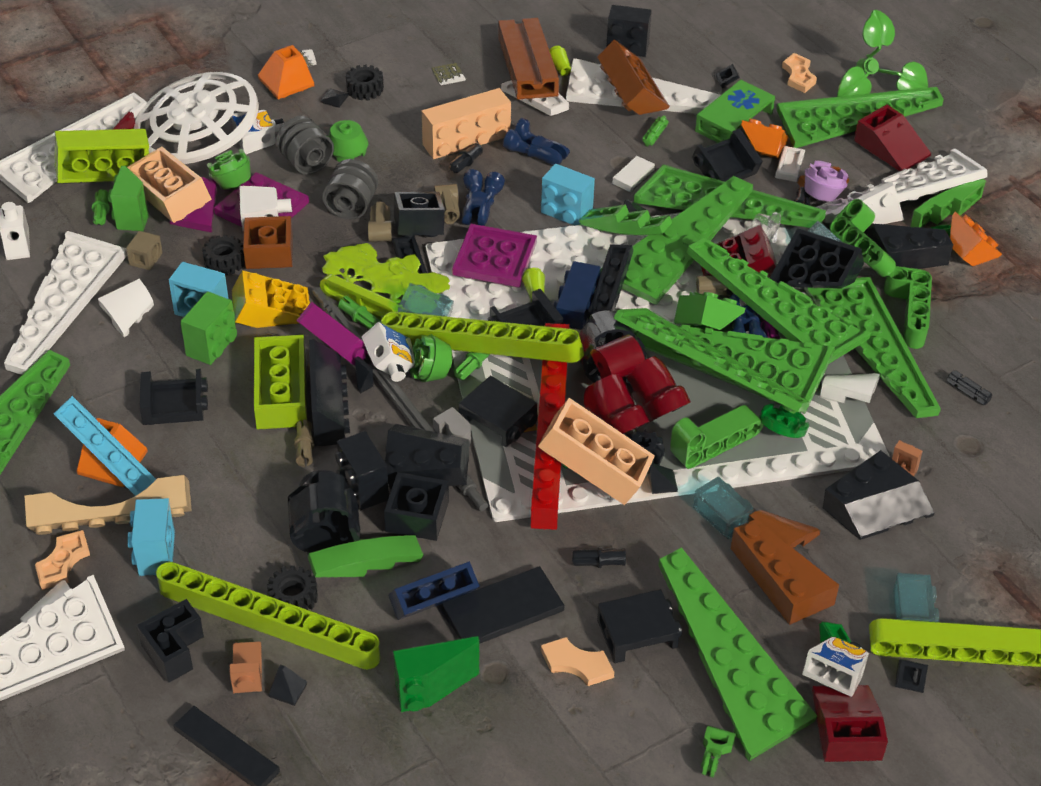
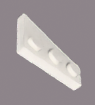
M512 80L501 83V90L517 98ZM560 94L555 97L519 99L550 116L569 110V103Z
M891 181L856 198L861 199L874 211L875 219L872 223L887 224L904 220L895 185ZM850 202L831 211L833 220Z

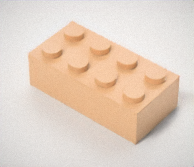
M500 88L422 110L423 146L433 159L466 150L473 143L483 145L503 139L511 129V101Z
M162 146L127 167L143 182L146 200L173 223L184 219L187 214L203 207L205 203L212 200L202 178Z
M570 398L567 399L556 413L538 445L547 454L623 505L641 487L655 455Z

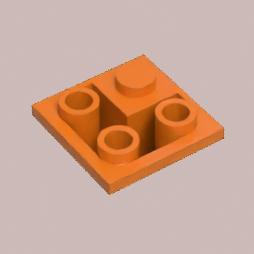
M293 45L274 51L258 74V79L277 99L285 98L314 86V81L303 55Z
M749 119L748 122L742 120L741 125L755 151L758 154L779 159L789 139L785 131L782 130V127L770 124L767 127L762 125L761 121Z
M955 212L952 215L950 239L953 243L952 249L971 266H976L999 258L1002 255L996 248L999 244L984 233L985 230L978 223L974 222L966 214L962 217Z
M100 418L96 419L139 462L142 461L148 452L146 446L121 424ZM83 444L77 474L124 488L125 485Z

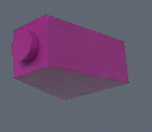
M313 302L308 305L297 319L301 325L355 366L356 357L359 356L362 360L366 358L368 351L364 342Z

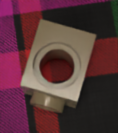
M138 231L126 247L129 265L146 270H151L163 253L160 236Z

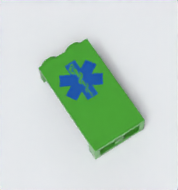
M739 80L697 114L695 132L717 143L727 140L734 130L742 127V120L748 122L749 119H752L761 110L771 115L774 109L775 96L743 80Z

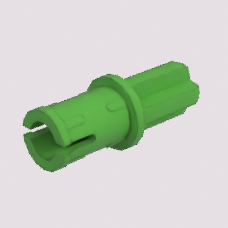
M103 189L95 193V202L92 204V211L94 212L93 222L96 225H104L106 214L110 211L108 191Z
M344 296V300H340L338 308L350 315L354 322H359L368 329H371L377 322L381 323L378 318L367 311L364 305L360 306L350 299L349 296Z
M468 352L466 359L454 369L455 377L465 380L475 369H479L482 366V362L490 354Z

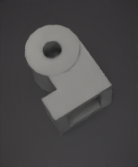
M453 407L433 418V430L435 432L466 438L471 443V425Z

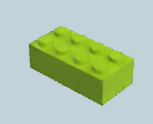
M145 129L55 131V172L57 183L114 181V177L118 175L121 166L128 167L149 154V142Z
M304 335L254 337V413L257 429L296 427L297 422L300 420L303 427V420H307Z

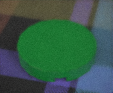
M768 404L762 408L759 418L761 423L771 431L791 438H801L806 435L810 424L805 422L806 418L800 412L791 413L785 410L782 405L779 408H773L775 404Z

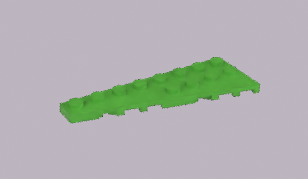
M937 87L777 103L776 110L793 147L799 148L856 131L858 120L885 105L891 106L906 117L943 105L944 99Z
M662 165L634 194V202L685 210L722 185L724 181ZM753 190L731 217L817 229L825 219L826 210Z
M733 176L671 219L673 223L663 234L648 235L633 246L634 252L622 289L657 305L694 261L686 253L688 246L702 238L711 241L751 194L753 184Z
M702 238L688 246L686 253L787 339L794 342H812L816 345L834 346L835 352L829 364L869 340L871 332L867 329L863 332L852 325L853 321L847 318L842 320L831 314L832 309L815 305L809 296L781 281L778 284L767 277L768 273L763 270L759 273L748 266L749 262L743 259H734L729 256L726 249L712 241Z
M870 277L856 278L854 283L842 289L804 288L805 292L817 306L828 307L832 309L831 314L842 320L847 318L853 321L852 325L863 332L866 329L871 332L869 340L855 349L877 374H880V378L915 418L939 416L941 408Z
M647 308L619 309L614 316L615 320L670 347L672 351L690 357V361L699 366L706 365L741 383L745 387L761 393L764 398L782 404V407L791 413L806 411L810 403L808 400Z
M683 324L682 326L677 325L811 402L835 352V347L831 345L823 346L813 344L812 342L801 343L783 338L773 339L763 337L762 335L733 331L723 332L713 330L712 328L701 329ZM633 329L644 344L645 349L763 397L761 393L745 387L741 383L706 365L699 366L690 361V357L672 351L670 347Z
M49 350L0 395V475L70 367L69 358Z
M682 547L662 557L659 560L658 566L669 590H672L677 600L678 610L687 622L688 632L697 644L698 654L713 687H716L723 701V709L733 723L734 733L740 739L748 761L815 722L817 718L816 713Z

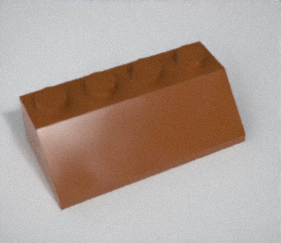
M615 39L598 55L597 58L601 63L600 68L608 75L607 80L616 88L614 92L623 100L622 105L628 111L633 110L641 115L667 110L670 107L641 59Z

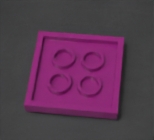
M257 172L240 185L274 187L277 189V199H291L292 212L279 213V216H291L292 218L309 203L308 195ZM239 186L214 207L215 215L242 227Z
M470 224L453 265L452 275L521 287L523 273L528 268L537 243V235Z

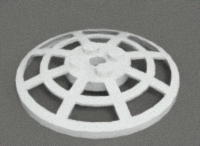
M223 72L196 74L173 82L156 93L139 112L134 129H140L142 121L150 119V126L154 133L148 138L149 154L155 151L151 146L158 138L169 142L179 143L178 152L171 154L183 164L196 163L226 151L247 134L258 115V98L253 87L240 76ZM208 79H225V80H231V81H234V82L229 83V84H225L224 82H221V81L208 80ZM205 84L219 86V88L212 91L203 90ZM195 85L192 91H188L182 94L178 92L182 89ZM245 86L249 93V105L237 104L233 89ZM224 92L228 93L229 103L217 102L216 96ZM169 97L174 99L168 107L160 108ZM219 110H226L217 122L213 121ZM234 111L245 112L246 116L229 135L221 129L231 118ZM167 114L168 120L158 127L156 116ZM173 126L175 129L180 130V135L168 134L165 131ZM204 126H207V127H208V128H206V129H204V130H202V131H199V132H196V133H193V134H189V132L192 131V130H197V129L202 128V127H204ZM212 133L220 140L203 149L187 152V144L190 141L204 138Z

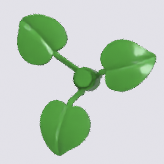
M872 10L871 15L864 24L862 36L868 46L877 48L872 53L867 54V58L860 59L856 67L847 70L839 84L837 97L870 94L871 82L867 77L869 74H875L876 72L900 76L896 82L898 91L927 88L926 71L917 62L906 63L902 67L901 72L879 68V63L873 56L881 50L882 45H891L895 37V28L886 14L878 10Z

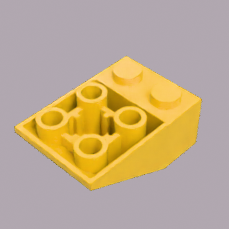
M243 270L232 288L235 323L255 328L299 323L297 319L310 304L307 287Z

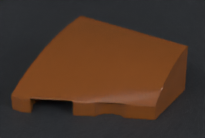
M764 510L755 511L748 518V522L755 519L760 521L792 548L798 544L804 547L820 535L818 528Z

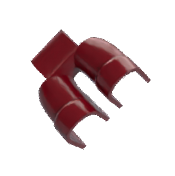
M629 334L591 350V356L600 372L601 378L586 388L584 394L585 409L622 434L691 403L685 388L676 385L668 368L659 358L652 356L645 359L639 343L633 336ZM622 377H626L633 388L631 394L635 400V403L633 402Z

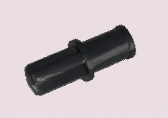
M473 143L466 150L460 151L458 157L450 162V171L459 173L466 166H471L473 160L483 153L481 145Z
M598 547L597 550H574L572 552V563L574 566L598 565V568H602L605 565L625 566L626 551L625 548L601 549V547Z

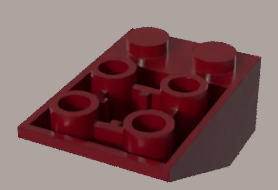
M885 105L858 120L854 141L898 171L909 169L931 156V152L904 115L889 105Z
M761 224L717 243V245L726 249L729 256L734 259H743L749 262L748 266L760 273L763 270L768 273V278L777 266L771 243ZM701 266L703 276H713Z
M858 685L852 697L828 686H812L824 762L882 761L888 739L883 715L869 685Z

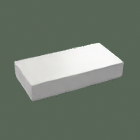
M784 146L775 178L797 182L805 150Z
M636 156L613 177L612 184L631 192L654 171L655 164Z

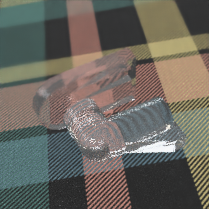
M774 212L772 216L757 214L746 230L760 224L761 226L766 225L768 226L766 235L769 241L776 243L781 214Z

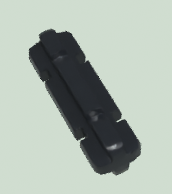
M953 370L948 375V383L954 387L957 385L959 390L971 398L975 399L976 397L977 402L982 405H987L990 402L992 393L986 389L982 390V386L966 376L963 378V374L957 370Z

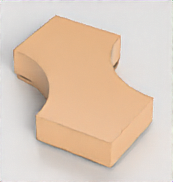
M793 53L782 62V68L790 74L788 86L803 93H806L813 87L817 80L816 76L808 70L811 62L809 59Z
M83 530L56 537L54 551L47 558L35 564L42 590L52 588L62 580L69 583L68 577L71 568L82 558L90 556Z
M567 637L541 645V653L551 673L567 672L581 678L587 686L614 678V670L604 651L589 652L575 647Z

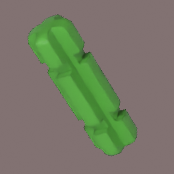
M659 116L644 135L642 141L645 143V146H652L667 127L669 121L666 119V116Z

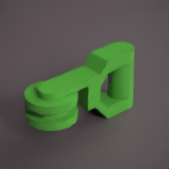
M707 726L703 740L706 750L701 764L703 769L702 775L706 776L707 771H710V777L714 778L721 755L732 751L736 733ZM711 739H715L726 743L722 745L716 744Z

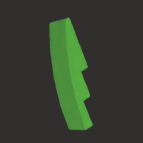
M980 179L964 183L929 199L914 210L910 227L922 228L929 221L938 225L948 215H953L955 212L962 215L982 198L986 180Z
M626 204L591 209L579 219L581 225L601 231L627 235L663 234L673 223L670 215L651 218L648 210L629 212Z
M416 535L388 536L359 540L309 553L308 560L315 577H365L367 570L393 569L396 562H420L423 553Z

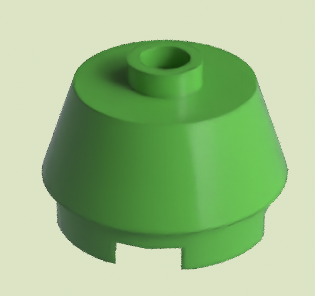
M343 120L332 125L328 137L334 144L333 156L336 157L338 162L354 159L360 155L365 156L368 139L357 122Z
M240 149L239 153L233 154L232 150L215 157L217 162L207 164L210 171L209 176L222 189L238 188L251 177L250 158L246 156L243 149Z
M432 334L428 336L422 335V339L417 338L412 348L415 356V368L412 367L410 369L412 378L420 379L421 382L444 379L452 365L451 346Z

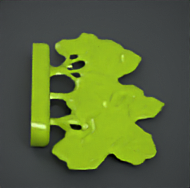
M369 243L341 247L337 252H329L323 256L326 263L322 267V271L327 275L320 281L322 291L330 298L339 302L341 299L344 300V296H349L350 299L360 306L364 305L367 311L379 320H382V317L389 312H402L401 307L397 303L406 305L409 313L432 314L439 306L433 294L450 289L448 284L450 281L447 276L435 272L419 274L417 270L421 263L415 254L405 256L403 259L398 257L389 258L385 263H379L376 250ZM349 268L355 271L353 278H350L351 275H348ZM341 274L344 277V279L336 275ZM367 281L372 284V288L368 290L354 284V282ZM375 292L388 293L390 298L388 299ZM401 295H405L404 299H398Z

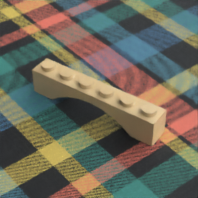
M185 475L157 478L147 489L135 497L108 506L90 507L78 505L61 499L52 492L26 495V527L35 532V534L44 535L52 533V529L62 528V531L78 530V526L81 525L97 528L105 526V522L115 521V524L130 523V512L135 511L136 500L169 498L172 517L184 516V512L192 511L189 480Z

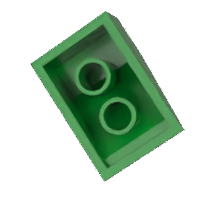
M479 637L393 651L395 686L401 712L419 711L422 708H428L479 674Z

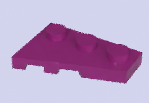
M201 177L212 200L205 203L203 207L187 214L182 220L175 223L170 220V224L212 233L217 184L213 179Z

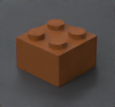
M291 216L245 218L243 249L246 269L292 267L293 233Z

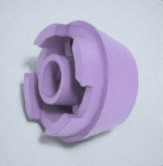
M815 161L814 165L810 163L809 168L805 170V191L817 200L834 201L847 187L848 174L843 169L838 172L831 168V163Z

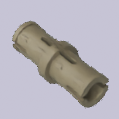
M300 420L296 424L297 437L294 439V446L297 450V465L305 467V459H307V466H310L313 462L312 449L314 448V440L312 437V423L308 420H303L302 428Z

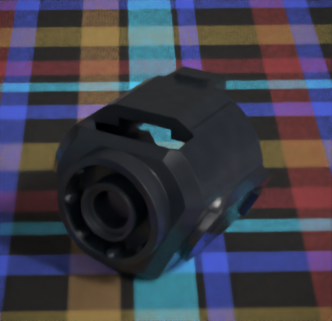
M600 311L592 314L579 334L584 350V356L579 361L587 377L593 383L601 378L600 372L590 353L596 347L629 334L637 340L646 359L647 353L644 349V344L631 327L614 319L616 311ZM605 337V341H599L600 338ZM622 377L627 387V384L630 382L626 377Z
M318 470L304 476L300 481L299 487L288 496L289 534L292 543L309 555V553L332 546L359 541L361 528L358 504L353 490L348 488L344 477L329 470Z

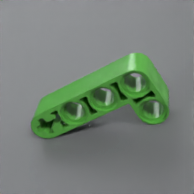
M854 199L832 221L830 231L843 243L861 248L864 262L877 274L886 277L894 271L896 262L863 233L874 221L875 213L861 199Z
M895 266L894 271L886 276L884 292L891 297L906 299L904 341L909 348L919 349L924 346L929 329L932 276L925 270Z
M746 405L740 406L700 427H697L689 418L685 417L679 420L672 429L670 451L687 469H691L755 437L760 433L764 425L761 423V419Z

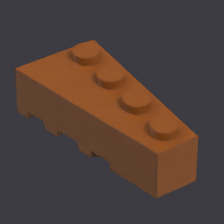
M755 519L734 528L731 550L789 625L835 605L839 584L760 521Z

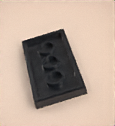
M540 566L442 603V610L458 638L464 639L478 636L479 644L564 611L565 607Z

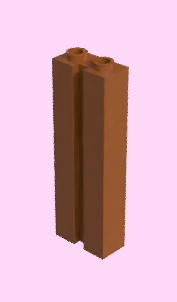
M522 19L520 24H516L515 20L498 21L499 42L517 100L559 96V77L539 19Z

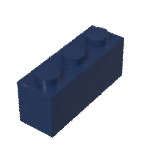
M573 261L571 269L566 270L564 276L565 285L560 286L558 293L559 301L554 302V307L563 317V324H570V328L582 330L600 277L601 266Z
M469 561L396 588L388 594L397 620H401L473 592L480 586Z

